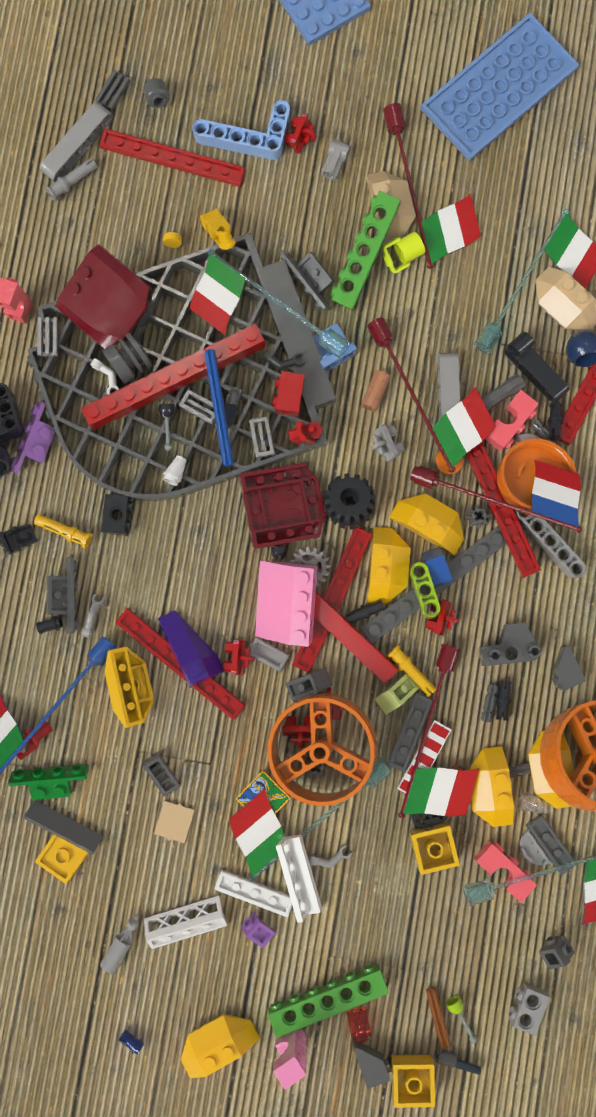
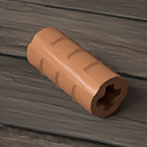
M375 370L361 403L363 408L376 412L390 380V375L381 370Z

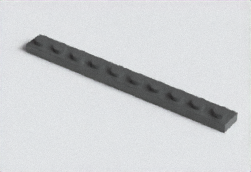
M499 526L447 563L453 581L434 587L436 595L440 594L506 545ZM427 586L420 587L419 590L422 595L430 594V589ZM412 589L360 628L371 643H374L420 608L415 590Z

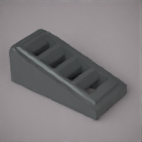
M159 751L142 762L144 769L164 797L181 786ZM159 761L158 764H156V765L153 766L152 768L150 767L152 764H154L155 762ZM161 767L164 768L162 771L155 775V771H157ZM165 774L169 775L163 780L159 781V778H161ZM170 780L173 781V783H171L167 787H163V785L169 782Z

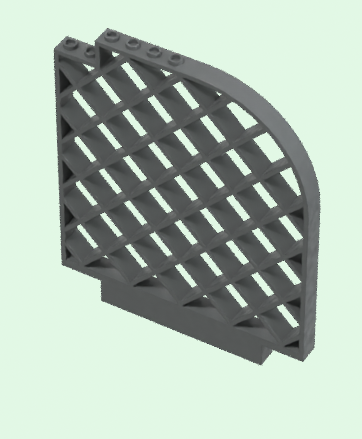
M248 233L234 238L236 244L230 249L223 250L216 244L135 273L155 289V292L149 302L148 310L141 318L133 337L140 342L149 322L171 332L161 354L143 347L148 357L157 361L151 372L152 374L161 370L164 365L169 366L176 362L169 359L168 356L178 336L200 345L199 351L214 344L212 340L217 329L212 325L205 339L182 329L191 311L192 297L205 272L210 253L216 258L228 253L242 259L243 261L237 271L242 277L249 264L252 263L263 294L244 286L242 295L259 303L249 323L231 316L229 324L242 330L257 323L265 305H268L279 337L259 328L264 340L275 344L271 352L274 357L277 356L281 347L285 351L287 360L293 358L296 353H302V356L297 357L296 361L299 363L305 361L304 365L301 367L294 365L290 368L292 373L305 375L302 400L310 422H317L321 425L316 410L334 404L336 397L326 370L320 364L322 359L285 260L263 267L252 235ZM206 261L205 264H204V266H201V265H198V264H197V263ZM185 268L199 275L189 296L168 286L174 271ZM162 276L160 282L153 280L154 278ZM163 294L185 303L175 325L153 315ZM57 300L37 307L39 312L37 319L38 317L44 319L52 314L67 319L58 338V356H49L43 370H41L37 358L39 357L37 355V346L28 349L29 356L27 359L31 368L34 367V380L37 385H40L42 390L39 391L41 400L46 402V415L49 420H52L58 439L75 466L96 484L114 494L129 496L131 499L141 501L176 499L237 478L241 473L253 472L327 446L324 431L317 438L316 444L309 445L303 443L300 447L292 450H287L273 443L274 451L280 454L264 459V456L257 458L255 463L247 466L233 461V464L229 466L236 470L219 475L224 466L222 456L198 445L208 424L206 421L201 420L192 441L170 432V439L188 447L183 457L187 460L184 472L195 450L217 460L218 463L211 478L198 482L183 475L182 480L191 484V486L176 490L177 486L170 484L166 493L138 494L151 466L163 472L168 468L154 461L166 436L165 420L162 426L159 427L140 418L139 415L143 409L141 407L123 416L128 421L117 443L95 434L96 430H93L89 425L85 429L65 420L77 395L90 402L99 400V398L80 389L92 366L90 364L96 358L101 345L94 340L86 356L67 348L66 345L76 324L56 308ZM50 327V352H53V333ZM126 339L124 343L128 344L129 341ZM62 353L83 362L72 385L51 377ZM244 357L228 365L220 381L222 393L229 394L230 386L227 383L237 363L261 373L251 395L249 396L243 392L241 394L240 400L247 403L237 424H231L228 430L232 431L230 436L231 450L238 435L253 441L251 432L242 429L252 406L277 416L271 428L272 440L282 419L294 425L299 421L308 424V422L295 416L277 414L275 407L256 399L266 377L277 380V377H281L280 373L271 370V363L266 362L265 366ZM116 373V381L118 387L121 378ZM208 376L199 379V381L210 385ZM133 379L129 382V384H132L138 380ZM46 382H50L68 391L58 413H56ZM191 384L180 388L176 398L169 394L161 398L174 404V413L169 418V428L177 414L179 404ZM106 389V391H105L103 397H105V396L108 395V394H107V389ZM185 402L187 406L211 418L209 414ZM208 406L207 409H209V410H211L212 412H214V409H213L212 407ZM135 423L158 433L147 457L124 447ZM61 425L84 434L74 454L68 446ZM256 435L257 443L261 445L260 437ZM268 436L267 439H264L266 451L268 448L270 449ZM92 438L114 448L99 480L80 464ZM121 452L144 462L130 492L119 490L106 484Z

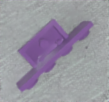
M38 402L34 404L31 410L33 415L31 421H28L24 427V432H26L24 438L20 439L17 445L18 453L10 462V467H12L10 472H19L24 457L43 463L55 434L54 427L39 421L46 403Z

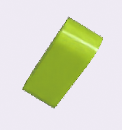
M417 562L411 567L410 578L421 613L425 618L432 619L440 612V604L428 567L422 562ZM414 569H423L424 575L422 577L416 576ZM427 586L430 589V594L422 595L419 590L420 587ZM431 604L435 606L436 612L428 614L425 609L426 605Z

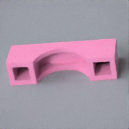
M302 1029L275 1038V1047L281 1056L274 1062L273 1072L285 1090L306 1076V1066L308 1065L306 1061L307 1037Z

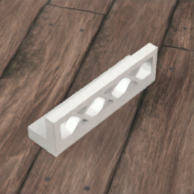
M302 835L283 837L277 844L276 849L297 923L303 922L308 914L321 913L322 905Z
M219 896L144 918L146 941L151 949L227 926V920L223 914ZM216 903L218 911L213 913L206 912L209 905ZM197 910L199 912L195 918H187L190 911ZM171 917H180L176 924H168ZM157 921L161 923L157 930L150 932V923Z

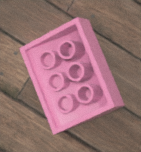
M260 560L256 637L289 645L309 647L313 640L317 565Z

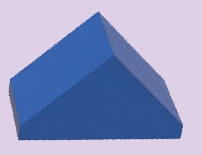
M440 547L422 553L434 587L453 581Z

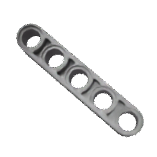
M94 102L41 162L40 171L54 182L57 181L58 177H64L100 136L104 128L106 129L111 123L113 114L100 103Z
M438 353L439 420L447 411L460 402L458 353Z
M514 510L519 523L568 578H579L586 573L584 562L546 520L532 515L523 517L519 511ZM533 522H537L540 525L539 531L533 529ZM547 536L551 537L553 540V544L551 546L548 545L545 541ZM560 550L565 552V560L559 558L558 553ZM573 564L579 569L577 575L572 572Z

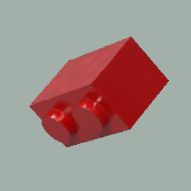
M281 371V377H277L276 388L279 389L278 396L274 395L272 407H276L277 414L299 417L305 375Z

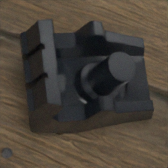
M30 524L14 526L8 531L0 532V544L4 547L3 551L5 554L12 555L38 542Z

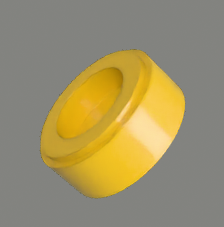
M167 232L163 235V244L169 248L180 247L182 237L178 233Z

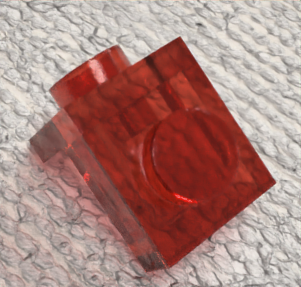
M366 1007L346 1012L352 1040H357V1043L368 1041V1037H371L372 1033Z

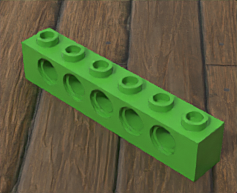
M379 191L378 195L373 196L370 203L372 209L369 214H365L362 221L364 225L362 232L358 231L354 240L356 243L354 250L350 249L347 255L346 268L342 267L338 278H340L338 286L335 285L332 289L330 296L333 297V302L354 310L401 205V200L382 191ZM377 211H384L386 213L385 217L377 219L375 217ZM372 228L378 231L377 235L373 238L367 235L368 230ZM364 246L370 249L366 256L359 254V250ZM355 264H359L362 267L361 272L358 274L351 272ZM347 282L354 284V288L350 292L344 291V285Z
M370 964L365 966L360 972H350L344 978L339 980L332 979L322 987L314 986L302 995L297 993L289 997V1000L272 1003L271 1007L268 1008V1017L275 1036L278 1038L387 995L389 992L379 964ZM362 981H368L370 983L367 987H361L359 985ZM349 988L351 992L344 995L341 993V990ZM326 995H329L333 998L330 1002H325L322 1000V998ZM306 1003H312L314 1007L312 1009H306L304 1005ZM292 1010L295 1012V1015L289 1017L285 1012Z

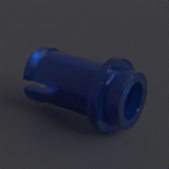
M126 1029L118 1039V1041L132 1051V1054L135 1053L136 1055L144 1045L141 1042L142 1039L138 1040Z

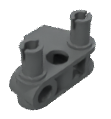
M526 623L503 625L498 645L479 647V659L482 666L534 661L542 653ZM506 651L510 652L509 656L506 655Z

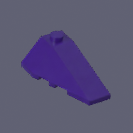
M176 611L158 618L189 688L225 672L217 654Z

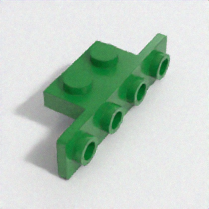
M76 764L28 770L19 769L11 772L8 784L9 786L28 785L32 800L71 797L70 781L87 779L89 765Z

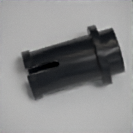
M53 616L52 619L37 622L36 627L39 634L51 630L59 631L63 627V622L60 616Z

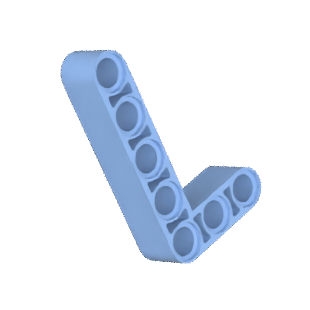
M279 100L274 104L267 133L203 119L196 120L192 126L195 141L201 145L276 160L282 154L285 142L284 137L290 121V106L284 100ZM236 138L241 139L240 141H234ZM254 142L259 143L258 145H252ZM271 146H276L277 148H276V149H271L270 147H271Z

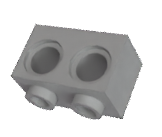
M526 982L522 983V986L516 992L515 1005L511 1006L509 1010V1020L513 1027L534 1036L537 1035L550 1000L545 990ZM530 995H535L533 1001H527ZM523 1014H528L526 1020H520Z

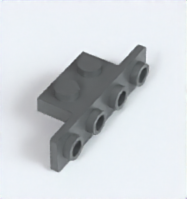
M281 250L279 252L282 256L281 260H285L287 267L293 270L292 275L295 279L304 284L303 288L306 293L314 297L316 306L320 310L330 311L332 307L323 297L322 293L335 281L315 255L309 252L297 263L288 251Z
M68 556L65 559L66 576H46L47 615H66V634L74 633L77 629V618H74V610L77 609V600L74 599V591L77 590V581L74 580L77 562L74 561V556Z

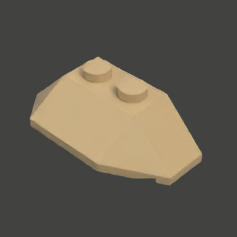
M385 171L366 175L371 200L374 195H378L379 191L401 200V205L383 245L396 237L403 238L416 217L407 181ZM382 210L377 211L375 214L377 219H383L386 215Z
M548 267L535 280L538 305L564 329L591 330L596 325L595 298L568 272Z

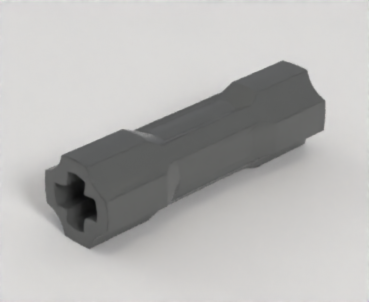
M515 374L485 396H481V399L489 412L495 405L525 389L526 385L522 377Z

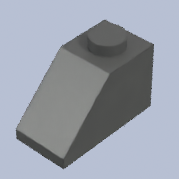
M561 646L552 670L554 676L552 681L556 688L566 691L585 682L586 679L570 646Z
M326 667L285 683L292 701L317 693L333 685Z
M357 1040L353 1041L354 1052L367 1089L390 1081L389 1073L392 1070L388 1059L384 1060L381 1052Z

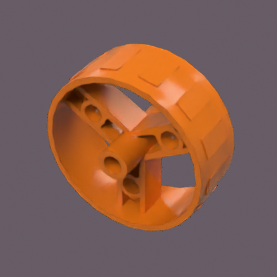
M312 694L300 698L288 706L277 718L268 740V761L275 780L290 796L309 805H335L348 800L358 793L368 781L374 769L377 756V739L374 727L368 716L354 702L336 694ZM310 703L311 743L281 762L278 752L280 728L286 716L292 710ZM332 703L345 708L360 721L368 736L370 760L335 742L333 738ZM317 714L325 715L326 722L320 723L317 720ZM318 728H326L327 734L317 738ZM309 750L310 758L313 760L311 762H308L304 755ZM333 750L343 755L340 761L330 757ZM352 759L355 765L348 767L345 765L344 760ZM299 760L302 763V768L295 767L293 761ZM326 763L357 780V782L339 792L319 793L302 787L294 779L316 765Z
M595 700L570 707L557 715L547 726L540 745V763L543 774L551 789L567 804L580 810L596 812V801L589 798L596 787V720L592 712H596ZM566 724H568L580 749L576 756L578 765L570 778L564 770L560 749L562 733ZM589 737H590L591 741L593 742L594 747H592L591 742H590V740H589Z

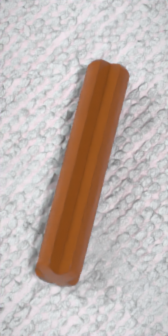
M429 987L426 989V994L439 1044L442 1049H446L451 1046L438 993L436 987Z

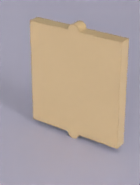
M164 800L154 834L165 837L168 841L172 839L185 843L195 809L182 806L181 803L175 804Z

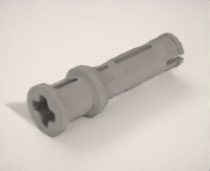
M90 157L64 177H58L56 182L44 188L55 202L60 195L65 192L68 193L71 186L97 169L98 166Z

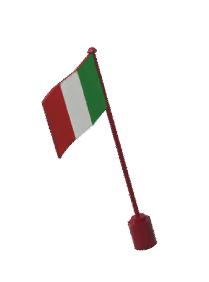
M392 103L383 109L388 133L397 135L421 238L425 247L428 262L427 268L432 269L435 262L447 254L470 245L481 236L470 193L461 201L438 210L421 222L400 135L406 128L400 103Z
M380 317L368 324V330L377 347L387 348L449 467L448 471L453 473L455 465L466 453L484 441L495 429L496 425L476 387H474L465 399L447 411L432 427L390 347L394 336L385 319Z
M441 645L435 665L439 667L438 671L442 673L400 813H398L400 818H404L405 814L422 813L449 817L466 815L479 769L456 770L439 767L417 769L445 673L454 672L461 649L449 645Z

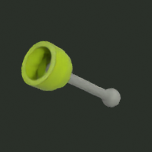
M459 996L449 998L446 1001L448 1010L453 1014H458L470 1036V1042L476 1043L477 1037L473 1035L461 1013L463 1011L461 998Z

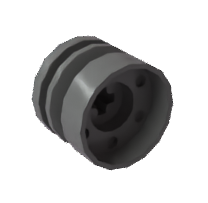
M129 332L125 334L129 341L128 344H125L121 338L118 339L122 347L119 350L113 344L101 350L125 385L135 378L132 371L133 368L143 373L144 371L140 366L142 362L147 369L152 367L148 354L140 342Z

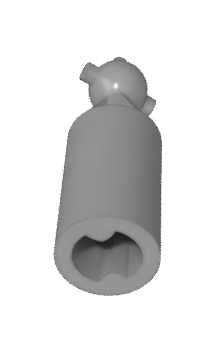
M138 915L127 921V928L116 935L100 963V967L104 971L115 974L131 946L132 931L138 928Z

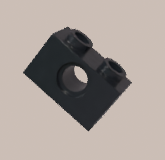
M105 494L102 533L127 536L128 531H131L132 521L129 520V516L133 512L134 503L129 496ZM122 511V518L115 520V512Z

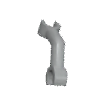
M96 594L92 597V606L88 612L81 636L86 638L92 635L97 611L105 604L104 597L100 602L95 601Z
M343 844L339 847V852L331 859L309 854L308 860L311 865L332 868L343 858L351 857L352 851L343 854L342 850L347 847L346 844Z

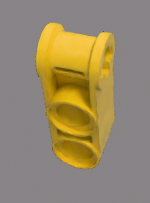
M217 208L200 215L204 229L221 249L227 250L234 247L236 242L230 232L231 226Z

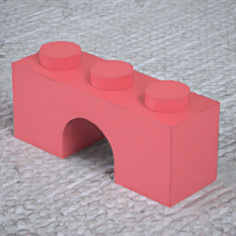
M9 277L7 279L0 278V307L4 308L3 313L9 319L26 324L33 302L30 300L29 295L23 291L24 289L20 287L18 281Z
M520 390L505 408L512 414L513 423L504 424L497 419L494 422L496 425L495 429L485 440L499 451L504 447L508 449L514 442L512 437L515 433L520 434L526 427L524 424L526 419L531 420L537 413L535 408L539 403Z
M488 840L473 858L490 875L499 868L508 869V878L502 885L522 903L537 886L533 882L534 876L526 869L524 871L519 869L517 866L520 863L511 855L506 857L503 854L505 850L497 842L492 844Z

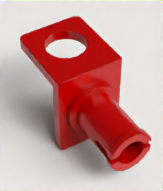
M47 721L27 742L29 745L28 750L24 753L19 752L16 755L19 760L24 759L39 747V741L53 731ZM28 729L22 735L24 740L31 733Z

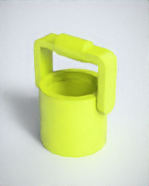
M415 231L403 238L396 237L381 247L386 266L393 273H398L411 265L410 262L425 254L424 244ZM392 245L397 257L403 263L397 268H394L390 253L387 251V248Z

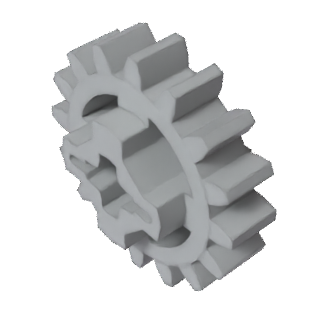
M307 546L306 551L300 548V554L295 552L293 556L296 559L291 558L289 562L317 565L316 586L318 587L320 586V580L322 582L327 580L324 575L329 576L330 574L326 570L331 567V564H326L329 557H323L324 551L317 552L318 547L311 550V547ZM304 555H313L314 558H307ZM319 561H320L321 564H322V572H321V569L319 568Z

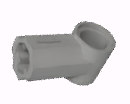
M335 139L332 140L328 150V157L321 171L325 178L336 180L343 162L345 163L349 156L351 146Z

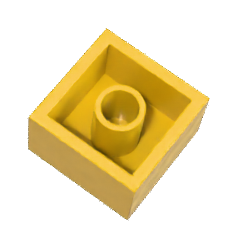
M447 822L409 831L417 867L421 875L460 866L451 828Z
M391 1055L394 1108L435 1107V1077L432 1056Z

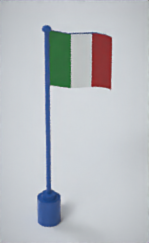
M101 637L87 654L90 656L88 659L90 661L89 665L25 740L17 722L5 705L3 695L0 694V774L93 665L96 667L98 665L103 666L106 663L108 651L117 649L116 646L105 637Z

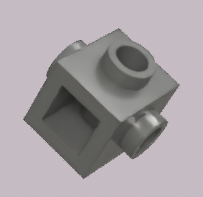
M565 935L549 936L539 951L540 955L549 969L565 967L570 963V959L575 953Z

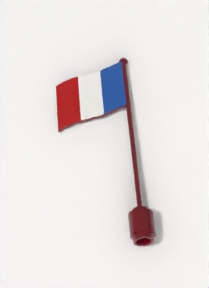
M534 460L535 479L532 490V511L441 481L438 471L424 466H415L411 473L410 480L414 481V484L433 489L434 486L437 487L438 484L576 530L577 533L582 531L578 521V504L581 491V480L578 473Z

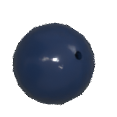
M589 329L580 330L569 338L566 345V354L571 363L578 367H588L596 364L595 331Z

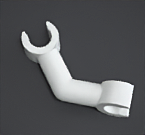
M94 358L90 365L94 369L108 375L109 387L107 394L109 395L113 389L119 390L115 371Z

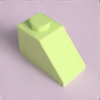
M405 674L375 698V701L387 715L400 707L420 687Z

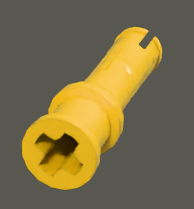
M42 514L37 515L34 521V525L59 534L70 543H78L84 549H87L92 541V533L78 530L76 526H66Z
M396 645L388 652L386 657L391 658L398 666L397 668L404 671L428 697L431 695V692H435L437 688L413 665L412 658L410 656L407 657L400 650L399 645Z

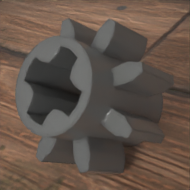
M475 505L474 511L470 508L467 510L470 515L465 520L470 521L469 527L476 525L477 529H480L481 523L483 525L488 524L485 519L490 514H486V507L479 509V506ZM479 513V514H480V517H479L480 519H479L478 521H476V520H475L476 514Z
M321 763L319 770L311 768L306 774H314V779H316L318 774L324 777L323 769H328V766Z

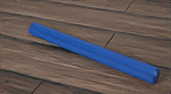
M214 349L205 350L204 354L222 462L224 466H229L233 464V457L216 354Z

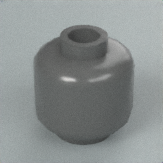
M152 78L145 83L143 92L148 105L154 108L165 106L169 101V92L165 82L158 78Z

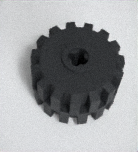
M350 473L344 474L343 479L337 476L335 483H329L328 490L325 491L326 514L328 518L331 517L333 524L339 523L340 528L345 529V526L355 529V525L362 527L365 525L366 520L369 521L375 507V495L372 485H368L366 478L360 480V475L355 474L353 478L350 477Z

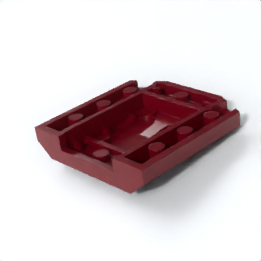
M98 244L88 252L57 298L56 308L99 345L106 348L110 344L116 345L119 343V338L125 341L127 339L125 334L128 332L131 334L148 310L149 302L147 301L152 287L102 245Z
M306 463L241 473L239 475L254 550L315 539L321 536L326 516L319 481L308 469Z

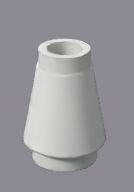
M176 456L163 473V480L177 486L182 480L187 460L181 456Z

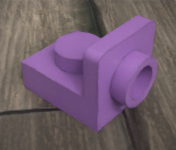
M252 912L241 926L245 936L261 948H264L276 934L274 929L260 920L255 912Z

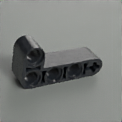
M523 331L508 344L504 353L550 402L555 403L569 391V386L532 348L534 345L533 338Z

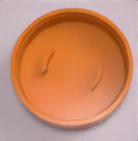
M533 438L520 441L513 445L501 460L497 470V483L507 503L532 511V490L535 479L534 460L577 473L574 462L568 453L559 445L545 439Z

